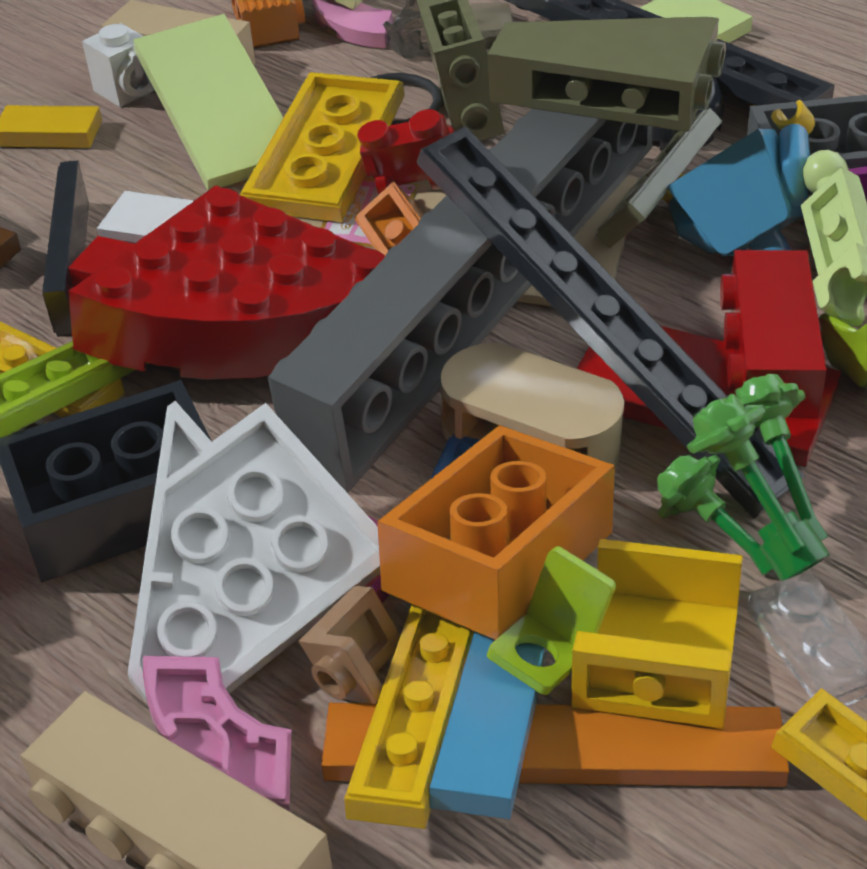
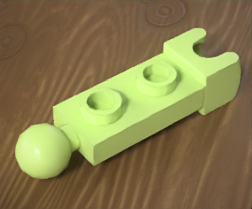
M821 150L810 155L803 168L805 186L813 193L801 205L818 277L812 282L818 306L829 316L836 317L850 326L857 327L865 319L863 304L867 296V202L859 176L848 170L846 161L839 153Z

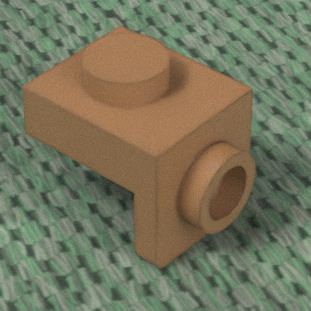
M354 586L298 642L313 664L311 673L314 680L324 692L339 700L348 699L376 704L383 686L375 674L394 655L400 634L372 587Z

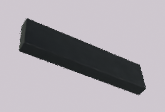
M79 160L60 162V166H58L42 290L53 333H56L57 337L72 335L69 290L73 288L68 267L85 250L89 200Z

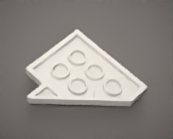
M176 401L167 406L127 673L130 683L146 703L143 656L219 657L223 685L230 694L309 631L354 586L364 587L380 574L378 527L266 403L212 442Z

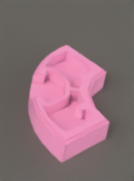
M312 0L313 14L317 23L323 28L329 27L336 31V36L340 40L363 47L386 48L393 27L391 10L376 9L364 3L359 4L352 10L334 0Z
M143 656L145 694L150 715L158 734L289 811L292 730L262 724L238 708L223 685L219 657Z

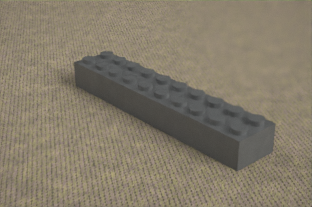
M532 108L524 117H520L515 122L513 128L495 147H491L488 150L574 237L652 149L653 127ZM446 195L432 211L422 216L418 225L398 245L393 246L387 252L385 258L363 281L353 286L349 295L326 318L321 319L315 325L311 334L288 357L283 358L277 363L273 372L268 376L275 414L348 493L441 388V372L445 363L457 352L480 344L526 292L531 283Z

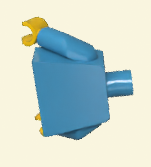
M801 100L796 101L797 112L789 120L780 109L772 112L771 118L780 129L779 136L775 129L758 128L687 174L681 173L676 181L668 185L669 189L661 199L669 204V210L677 234L681 238L708 253H719L723 257L734 255V250H747L749 248L752 250H791L781 229L803 217L801 205L808 196V189L803 178V168L807 158L810 156L808 135L815 126V119L812 113Z

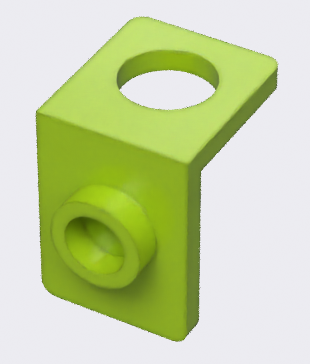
M554 547L547 554L526 615L490 644L487 658L538 693L543 695L549 694L572 672V650L577 631L598 633L616 589L614 580L562 547ZM522 643L540 645L553 655L555 663L546 667L532 665L518 655L515 647Z

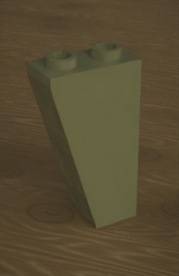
M417 0L427 43L449 121L454 132L466 126L480 141L505 134L499 104L490 102L488 55L484 38L468 0Z
M673 17L505 22L488 52L490 102L689 132L698 109L707 110L712 93L713 77H720L723 69L726 43L717 41L719 18Z

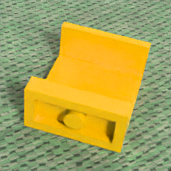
M600 539L598 544L597 570L613 579L616 589L598 633L577 631L572 650L571 707L724 729L743 555Z

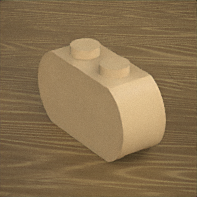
M484 343L468 347L457 352L445 363L441 372L442 432L447 441L453 434L459 439L466 436L481 440L501 425L613 464L616 467L620 457L624 399L619 388L611 380L502 343Z

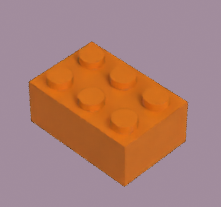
M499 425L377 521L381 590L496 640L526 615L548 552L554 547L560 546L579 559L584 560L598 547L600 539H606L612 534L615 465Z

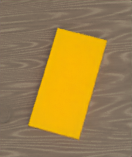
M309 72L240 195L265 206L280 209L289 216L342 223L366 176L360 155V142L357 137L358 130L364 124L373 120H382L388 126L391 125L405 97L403 82Z

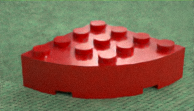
M215 185L69 290L73 349L98 359L107 360L113 365L144 372L147 363L180 367V377L230 379L268 376L273 372L277 363L283 358L288 357L311 334L315 325L321 319L326 318L349 295L353 286L363 281L385 258V255L376 249L366 248L337 236L328 229L319 228L289 216L280 209L271 208L241 196L232 189Z

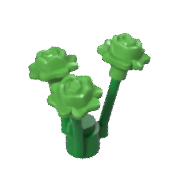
M767 374L766 376L753 377L745 381L742 388L736 389V395L730 394L727 398L714 400L706 408H702L693 418L696 438L687 445L688 450L693 454L705 451L711 454H724L734 471L741 469L772 521L758 531L764 543L760 545L724 510L726 503L713 492L717 474L716 468L720 462V458L717 455L703 457L700 460L691 455L680 456L663 473L659 474L657 488L662 496L660 501L662 505L659 508L658 515L664 519L669 515L674 516L694 510L707 523L713 520L751 557L762 576L774 570L780 581L785 583L830 556L822 543L823 540L828 538V535L814 514L787 439L791 437V433L785 419L806 397L803 390L798 389L797 384H785L777 374ZM755 428H760L765 444L772 445L799 518L794 511L784 512L755 463L759 456L749 441Z

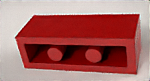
M734 250L732 274H722L720 284L721 310H731V313H725L724 349L735 350V353H729L728 391H736V389L742 388L744 382L753 377L758 378L767 374H777L785 384H797L798 389L803 390L806 397L792 410L788 417L819 418L827 370L808 251Z

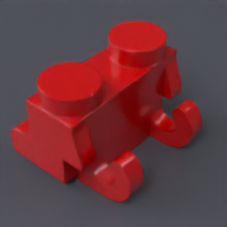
M425 109L414 114L409 122L388 126L382 120H373L367 122L358 130L357 137L360 142V155L367 176H373L378 194L383 192L393 182L399 186L429 180L433 190L440 189L417 164V160L422 148L454 132L452 126L448 127L444 115H439L433 109Z

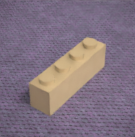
M84 691L20 755L33 786L28 791V795L34 805L45 816L56 823L62 824L68 818L84 828L90 841L103 854L115 861H121L127 856L145 869H333L326 833L87 691Z

